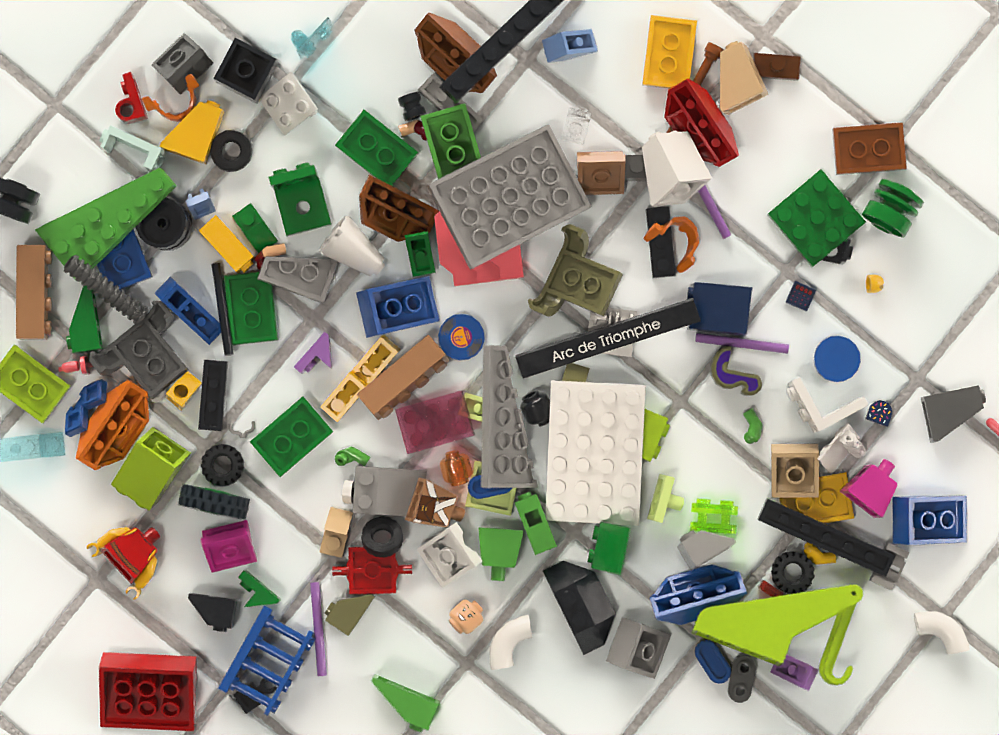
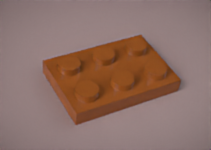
M903 123L832 129L836 175L907 169Z

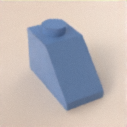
M592 29L560 32L542 40L548 63L566 61L598 51Z

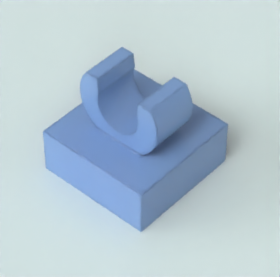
M199 189L201 194L193 197L191 193L188 194V199L185 200L194 220L216 212L208 192H205L203 189Z

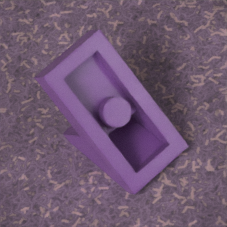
M324 332L294 366L301 374L305 371L309 373L317 364L315 359L317 357L332 369L330 336Z
M786 654L783 664L780 666L773 665L770 673L809 691L819 669Z

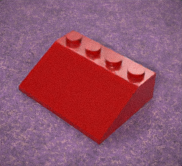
M103 652L99 664L100 727L194 731L197 656Z

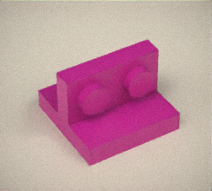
M247 520L202 531L201 545L212 573L257 562Z

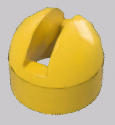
M875 274L867 275L866 290L868 293H877L883 289L884 280L881 276Z

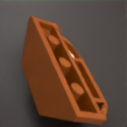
M430 12L426 14L414 29L422 60L444 80L481 47L456 22ZM495 68L469 92L483 93L497 77Z
M372 175L368 176L359 194L361 224L397 242L404 241L405 235L425 231L431 232L435 224L434 217L439 212V210Z

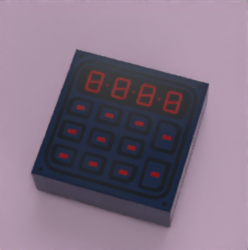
M794 281L785 303L807 312L816 290Z

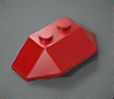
M687 78L668 90L664 118L673 131H688L703 161L720 167L739 156L732 127L705 88Z

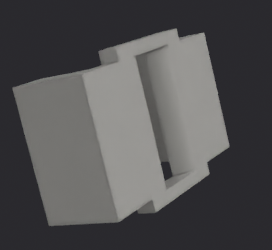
M886 542L883 550L896 555L892 565L900 568L898 574L889 570L886 577L873 571L869 581L892 591L895 586L894 582L898 581L906 564L904 560L907 559L910 552Z

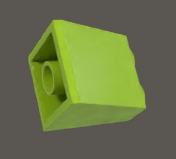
M152 427L135 443L112 481L111 486L116 488L120 494L131 498L139 507L150 511L158 503L191 452Z

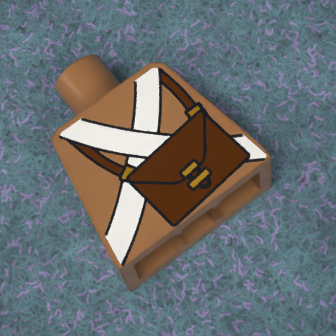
M419 478L405 520L419 524L448 527L450 519L458 522L462 521L465 509L455 506L457 501L455 494L430 480Z

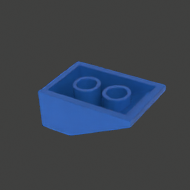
M429 276L356 292L366 338L440 321Z
M967 496L892 497L894 544L967 543Z

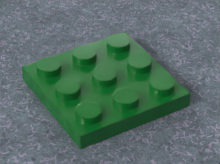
M822 169L767 214L811 267H814L866 223Z

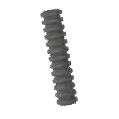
M78 255L72 256L64 266L65 273L69 272L70 277H76L75 280L77 282L81 281V285L87 286L88 290H93V294H99L98 297L100 299L104 298V302L110 303L111 307H116V311H122L121 314L123 316L127 315L128 320H133V323L137 325L146 317L148 313L146 306L142 307V303H137V299H131L130 294H125L123 289L119 290L118 285L114 286V282L108 281L106 276L102 277L101 272L97 273L95 268L91 269L90 264H85L83 259L79 260Z

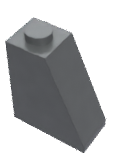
M979 385L920 397L930 443L940 441L984 408L983 403H986L984 390H980Z

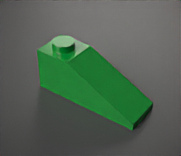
M87 286L82 288L69 328V336H66L68 350L72 349L74 354L103 350L96 297L93 294V290H88Z

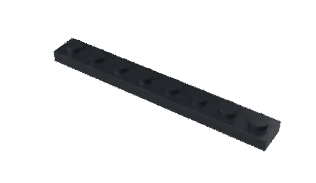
M529 0L457 68L439 88L457 104L564 0Z

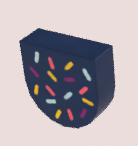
M875 401L870 405L865 419L888 427L892 417V408L886 401Z

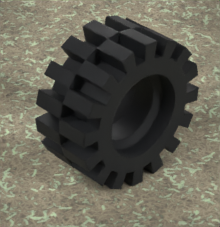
M226 444L214 445L207 449L205 455L202 456V474L213 485L229 486L237 482L242 476L244 459H242L241 453L233 446ZM220 456H226L231 461V469L226 474H219L214 469V461Z
M790 551L776 558V561L772 564L771 575L778 589L789 594H796L807 590L811 586L812 580L815 577V569L811 560L806 555ZM791 563L799 565L802 570L800 579L795 582L788 581L784 576L785 567Z

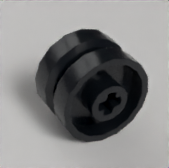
M0 177V214L29 224L33 213L30 209L21 206V202L31 206L37 205L41 194L27 188L24 184Z
M165 197L136 226L139 237L146 244L162 251H173L182 247L189 240L193 221L189 211L182 204ZM164 220H166V225L162 228L161 226L165 224Z

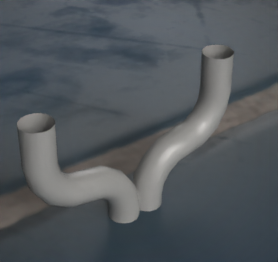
M251 421L252 428L246 430L243 435L239 431H234L232 424H228L229 431L232 434L239 435L240 438H247V434L255 429V421Z

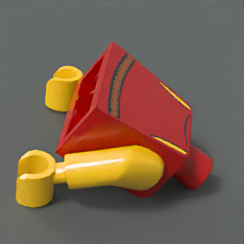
M127 527L111 529L100 537L98 542L88 544L86 549H90L93 546L96 547L97 551L92 557L99 556L101 553L104 554L127 581L132 584L126 589V594L130 589L136 590L137 595L133 599L135 600L140 596L141 589L154 576L157 565L155 555L158 550L153 543L160 538V534L153 527H150L145 533H142L137 527L132 529Z

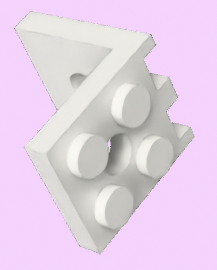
M799 377L787 383L789 388L786 391L792 402L797 401L800 407L797 410L803 422H808L813 433L819 432L869 405L865 397H861L821 417L801 378Z

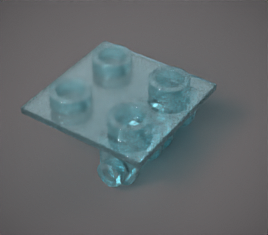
M329 17L324 20L310 37L301 30H295L291 33L292 43L297 49L296 52L301 60L304 57H310L316 50L315 45L320 39L324 41L332 33V23Z

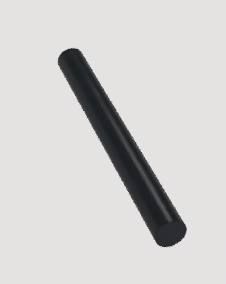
M214 263L211 264L224 356H230L234 353L221 264Z

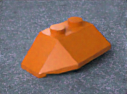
M130 380L107 392L106 403L96 408L88 420V430L80 433L76 459L94 470L123 460L149 421L148 392Z

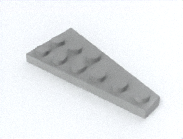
M483 345L481 488H538L537 481L533 480L531 469L534 468L532 459H528L527 455L528 440L521 409H517L515 398L518 397L517 390L513 389L511 382L513 371L507 346Z

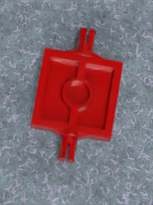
M348 547L349 559L347 565L332 566V570H342V572H332L333 576L347 575L349 594L396 593L398 574L412 575V570H403L412 569V564L398 565L396 553L384 558L375 557L369 554L364 547Z

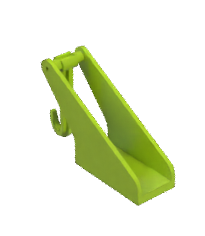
M852 584L705 608L700 612L697 621H695L691 634L780 666L784 662L790 642L794 636L837 615L819 663V673L823 681L829 685H841L850 678L853 667L848 666L841 678L834 677L832 670L855 606L863 598V590L860 586Z

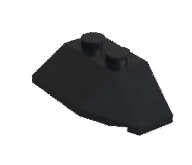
M561 561L543 570L583 655L605 645L615 612L595 571L566 561Z

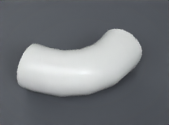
M937 611L914 613L915 627L919 636L932 634L939 637L946 647L947 654L970 650L962 627L951 617Z
M528 615L506 622L496 632L490 646L491 670L514 666L513 650L520 641L533 638Z

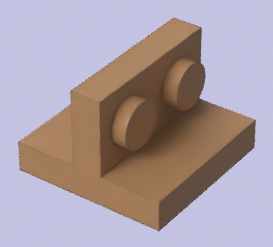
M623 151L577 152L578 181L585 195L624 194L626 161Z

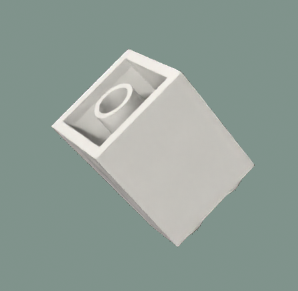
M688 131L656 132L642 146L649 198L652 207L685 204L712 179Z

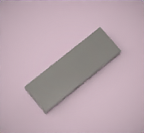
M434 73L418 89L439 111L465 103L461 99L456 104L439 88L443 81ZM466 104L472 128L475 132L484 120Z

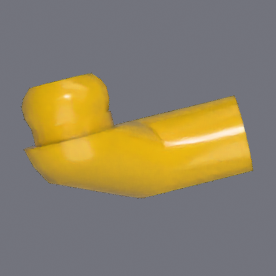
M808 542L804 544V554L812 563L816 565L836 563L835 554L831 552L822 553L815 545Z

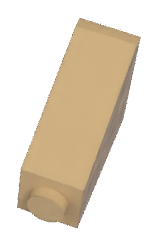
M738 41L725 46L726 49L720 52V109L726 115L769 95L747 45L742 42L738 43Z

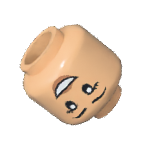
M464 599L449 612L451 619L448 621L459 634H470L483 622V616L481 615L483 609L475 600L470 602Z

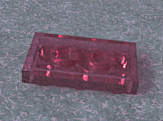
M463 390L395 409L407 454L475 436Z

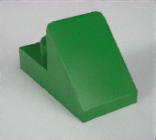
M251 203L232 216L258 253L266 246H271L278 242Z
M428 231L405 235L413 277L436 273Z
M243 570L238 576L242 580L239 584L248 592L252 590L256 592L244 607L277 604L281 601V598L247 570Z

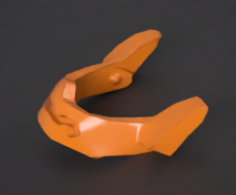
M192 74L185 77L187 90L190 92L191 98L189 108L178 115H172L170 112L165 113L159 107V103L156 100L146 96L142 98V101L147 111L156 110L166 119L181 122L196 106L197 98L194 90L200 86L196 78Z
M685 216L674 217L664 225L655 223L643 238L646 242H649L657 235H663L669 226L672 225L678 226L680 232H685L688 237V247L685 256L676 267L679 273L685 272L694 265L695 258L693 254L700 242L697 227Z

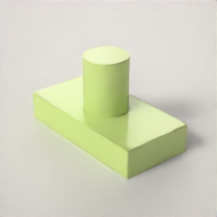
M659 474L647 519L663 523L667 508L678 511L682 509L684 498L671 494L675 480L674 477Z

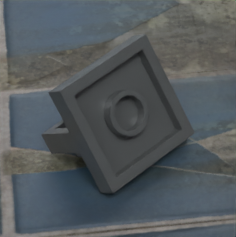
M184 33L151 65L181 95L187 89L185 77L192 74L197 80L214 62L199 45Z

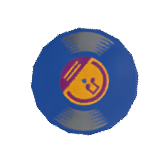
M466 314L453 315L446 319L441 325L438 334L439 345L443 352L450 358L459 361L475 357L482 349L485 341L484 330L480 322Z

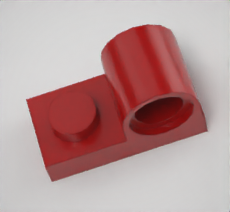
M132 72L122 74L124 81L120 82L124 95L129 94V97L117 103L115 108L116 115L127 124L148 119ZM126 106L133 107V114L129 117L122 115V111Z

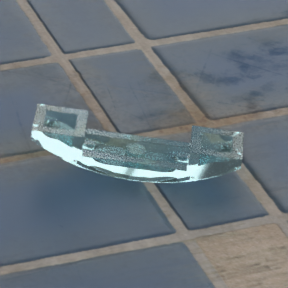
M63 432L0 439V462L65 456Z

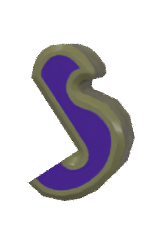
M732 346L723 347L716 352L711 362V377L716 385L722 389H733L742 386L740 393L744 396H753L761 390L762 381L759 375L727 369Z

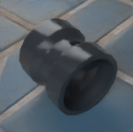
M419 92L409 93L398 98L400 107L404 108L403 117L405 122L426 115L425 108L419 103L421 101Z

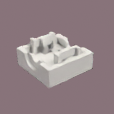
M457 522L416 549L442 588L482 562L476 550L472 551L470 547L464 544L463 531ZM440 544L444 545L443 549L440 548ZM457 561L458 563H456V565L458 567L454 569L452 565Z

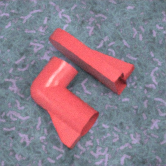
M81 356L80 366L78 361L63 363L58 368L59 372L71 374L79 371L81 367L82 374L89 375L90 368H93V365L89 362L87 356Z

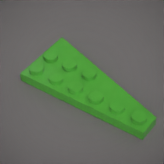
M157 168L35 229V231L63 266L72 256L78 255L79 260L83 259L85 264H90L92 269L177 185L163 169Z

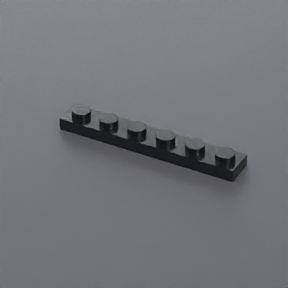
M766 498L757 518L758 521L885 577L896 556Z

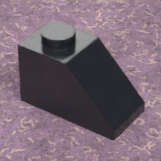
M196 593L188 594L189 601L206 624L213 626L214 631L227 632V628H233L237 605L236 599Z

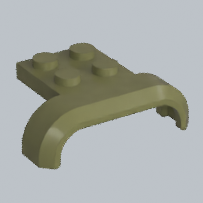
M568 224L561 229L564 233V243L540 295L534 300L528 299L529 307L531 310L550 317L559 311L564 301H567L604 317L623 274L585 258L589 245L588 233L579 227Z

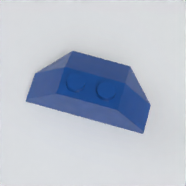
M711 564L667 577L656 592L652 594L650 602L656 620L684 625L697 621L700 612L705 608L739 602L747 594L740 572H733Z

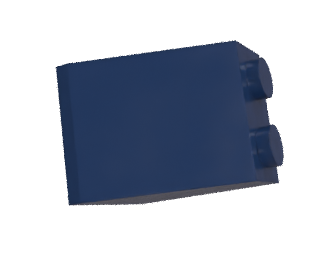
M694 282L693 287H688L687 299H694L701 321L688 325L687 330L739 337L745 336L747 334L752 287Z

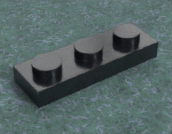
M669 206L646 209L647 230L655 223L664 225L670 221ZM669 226L663 235L659 234L649 241L652 279L676 276L671 226Z
M204 360L198 430H223L228 370L227 361Z

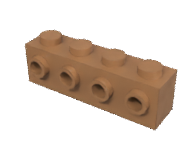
M17 245L16 339L48 340V335H51L52 323L48 321V311L52 310V299L48 297V288L52 287V275L48 274V265L52 264V251H49V247L46 245Z
M428 334L356 395L377 420L386 418L393 412V408L396 405L406 402L415 389L424 387L433 374L443 371L450 360Z

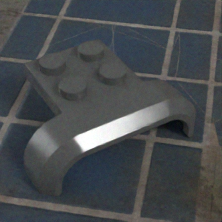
M152 301V309L141 323L134 324L105 349L99 352H90L89 362L102 376L109 375L125 365L141 387L148 392V396L151 399L158 396L189 370L161 336L174 320V315L162 301Z

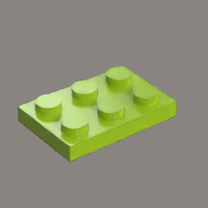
M14 344L0 362V393L44 424L71 388V385Z

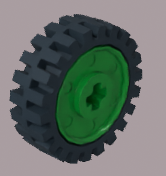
M182 484L178 505L243 520H246L250 503L248 498Z

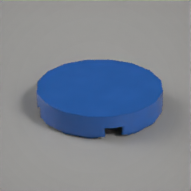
M831 336L823 340L816 347L814 353V366L818 374L825 380L832 382H843L853 377L858 371L861 362L860 352L856 344L849 338L842 336Z

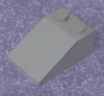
M356 466L353 513L406 516L418 479H426L427 471Z

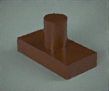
M754 53L753 61L761 78L799 80L801 56Z

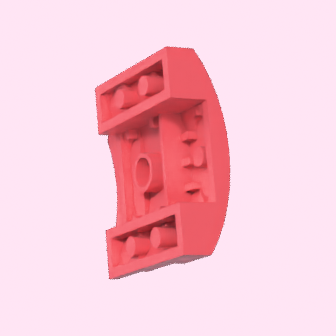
M440 211L434 217L439 261L444 268L453 274L454 286L524 278L520 244L470 270Z

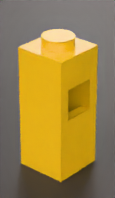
M216 215L198 230L238 274L241 271L243 273L247 272L254 265L252 261L255 257Z

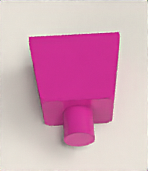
M886 459L882 460L878 468L873 464L865 465L840 492L873 518H882L897 488V482L889 477L895 466Z

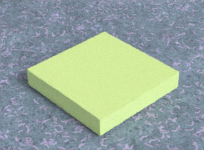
M474 461L471 479L481 475L482 462ZM512 488L511 491L505 494L483 499L472 497L468 491L465 506L511 516L517 488Z

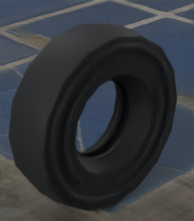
M227 130L214 138L210 147V154L214 164L221 170L236 172L243 169L250 162L252 146L248 138L241 132ZM229 142H234L240 147V154L234 160H228L222 154L224 145Z
M382 516L368 521L363 527L361 535L365 550L375 557L382 558L392 556L398 552L404 538L402 528L398 522L390 517ZM385 530L391 534V539L387 543L380 544L373 539L374 534Z

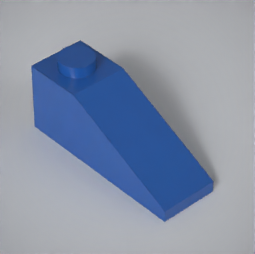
M171 276L154 293L207 344L210 345L221 333L220 323Z

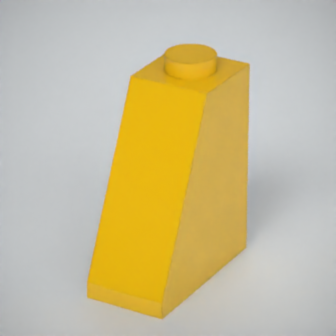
M207 100L206 103L199 102L166 136L159 147L162 150L206 164L210 155L211 144L217 135L224 115V111L220 109V104Z

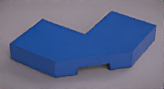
M103 379L83 387L79 393L80 399L74 408L71 406L66 413L65 435L72 437L88 430L89 410L106 403L107 382Z

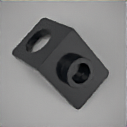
M847 239L837 246V254L834 257L825 256L822 261L843 265L847 260H850L853 246H850L851 239Z

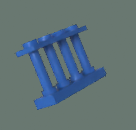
M264 605L218 689L225 693H228L229 689L239 691L266 706L264 714L269 716L270 712L275 714L281 703L278 700L281 692L286 693L293 681L289 679L293 670L299 671L304 661L301 658L304 650L310 651L316 639L312 637L314 632L310 630L304 636L275 620L274 616L271 615L273 610ZM270 627L301 644L295 657L262 640L263 637L260 636L263 628L268 629ZM252 648H259L290 665L284 677L282 678L251 661V657L248 655ZM240 669H248L277 685L278 688L272 699L240 682V678L237 677Z

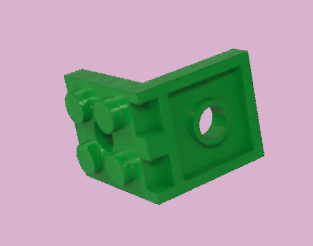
M309 162L296 165L295 170L287 171L285 168L273 171V175L268 177L270 185L275 191L287 237L332 225L318 171L315 165H310ZM300 202H307L310 206L309 212L299 214L297 212V205Z

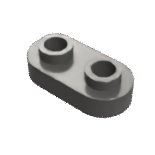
M748 656L735 658L731 666L727 692L729 697L737 703L747 701L752 693L756 665ZM744 663L747 664L748 670L741 672L740 666ZM738 687L744 688V693L742 695L736 694V689Z

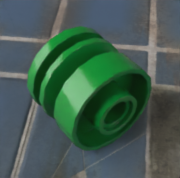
M881 179L878 186L882 190L876 189L874 191V195L881 202L870 200L862 216L879 230L904 238L912 225L905 215L916 217L918 211L915 208H922L924 201L909 188L896 182Z

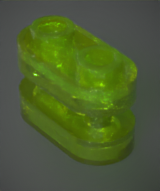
M697 499L696 503H692L691 512L698 513L697 522H690V531L699 532L703 530L710 533L737 534V525L730 524L731 515L738 516V506H734V501L720 500V505L710 504L711 499ZM707 514H720L721 524L707 523Z

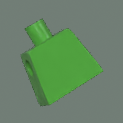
M479 527L482 566H492L491 580L505 581V568H515L523 530Z

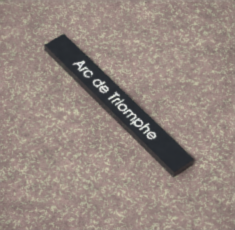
M690 298L515 355L524 379L700 322L701 319L694 299Z

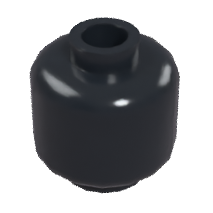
M538 390L525 395L522 398L523 402L520 405V409L527 422L531 425L538 424L539 427L548 424L550 418V399L548 395Z

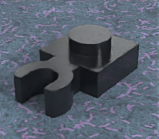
M262 678L260 685L257 687L254 682L247 685L262 694H271L277 690L276 686L272 689H266L264 684L267 680ZM239 691L233 694L245 714L261 705Z

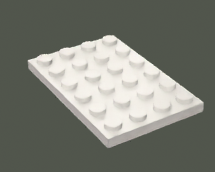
M551 381L545 514L547 521L598 524L603 522L616 525L639 526L646 385Z

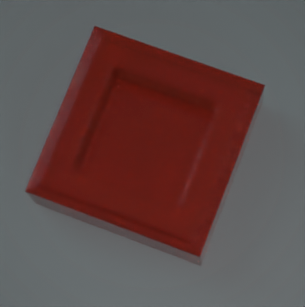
M761 580L758 585L760 590L771 597L784 594L765 580Z

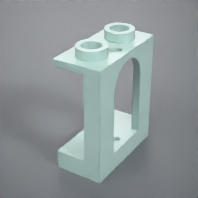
M111 125L108 130L105 129L99 142L102 143L100 147L109 154L116 140L148 154L143 166L149 172L161 168L167 156L162 148Z

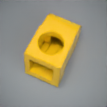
M187 371L167 391L165 398L182 411L187 402L201 387L202 382Z

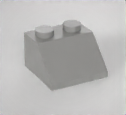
M692 530L679 539L681 543L677 548L692 571L731 548L736 541L734 538L701 530L695 533Z
M622 617L606 661L623 669L655 679L671 635Z

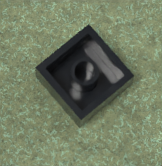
M234 38L213 79L217 84L258 104L279 63L276 58Z

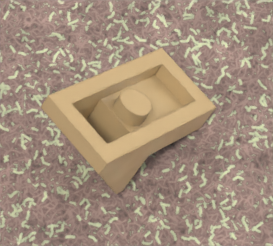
M330 507L324 527L325 531L320 553L343 558L353 512Z

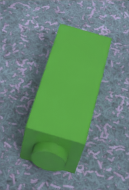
M527 492L517 496L519 501L515 502L534 554L537 555L557 547L537 494L532 495L531 492Z

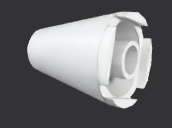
M345 215L331 230L330 236L325 238L319 248V252L368 276L378 275L385 266L383 263L384 257L352 218Z

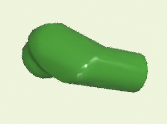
M753 408L743 413L749 424L748 432L744 434V440L748 444L759 441L763 428L762 422Z
M355 447L342 449L335 455V463L338 466H344L356 461L365 467L370 459V456Z

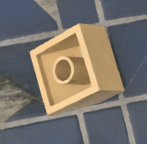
M771 444L772 498L819 497L818 444Z

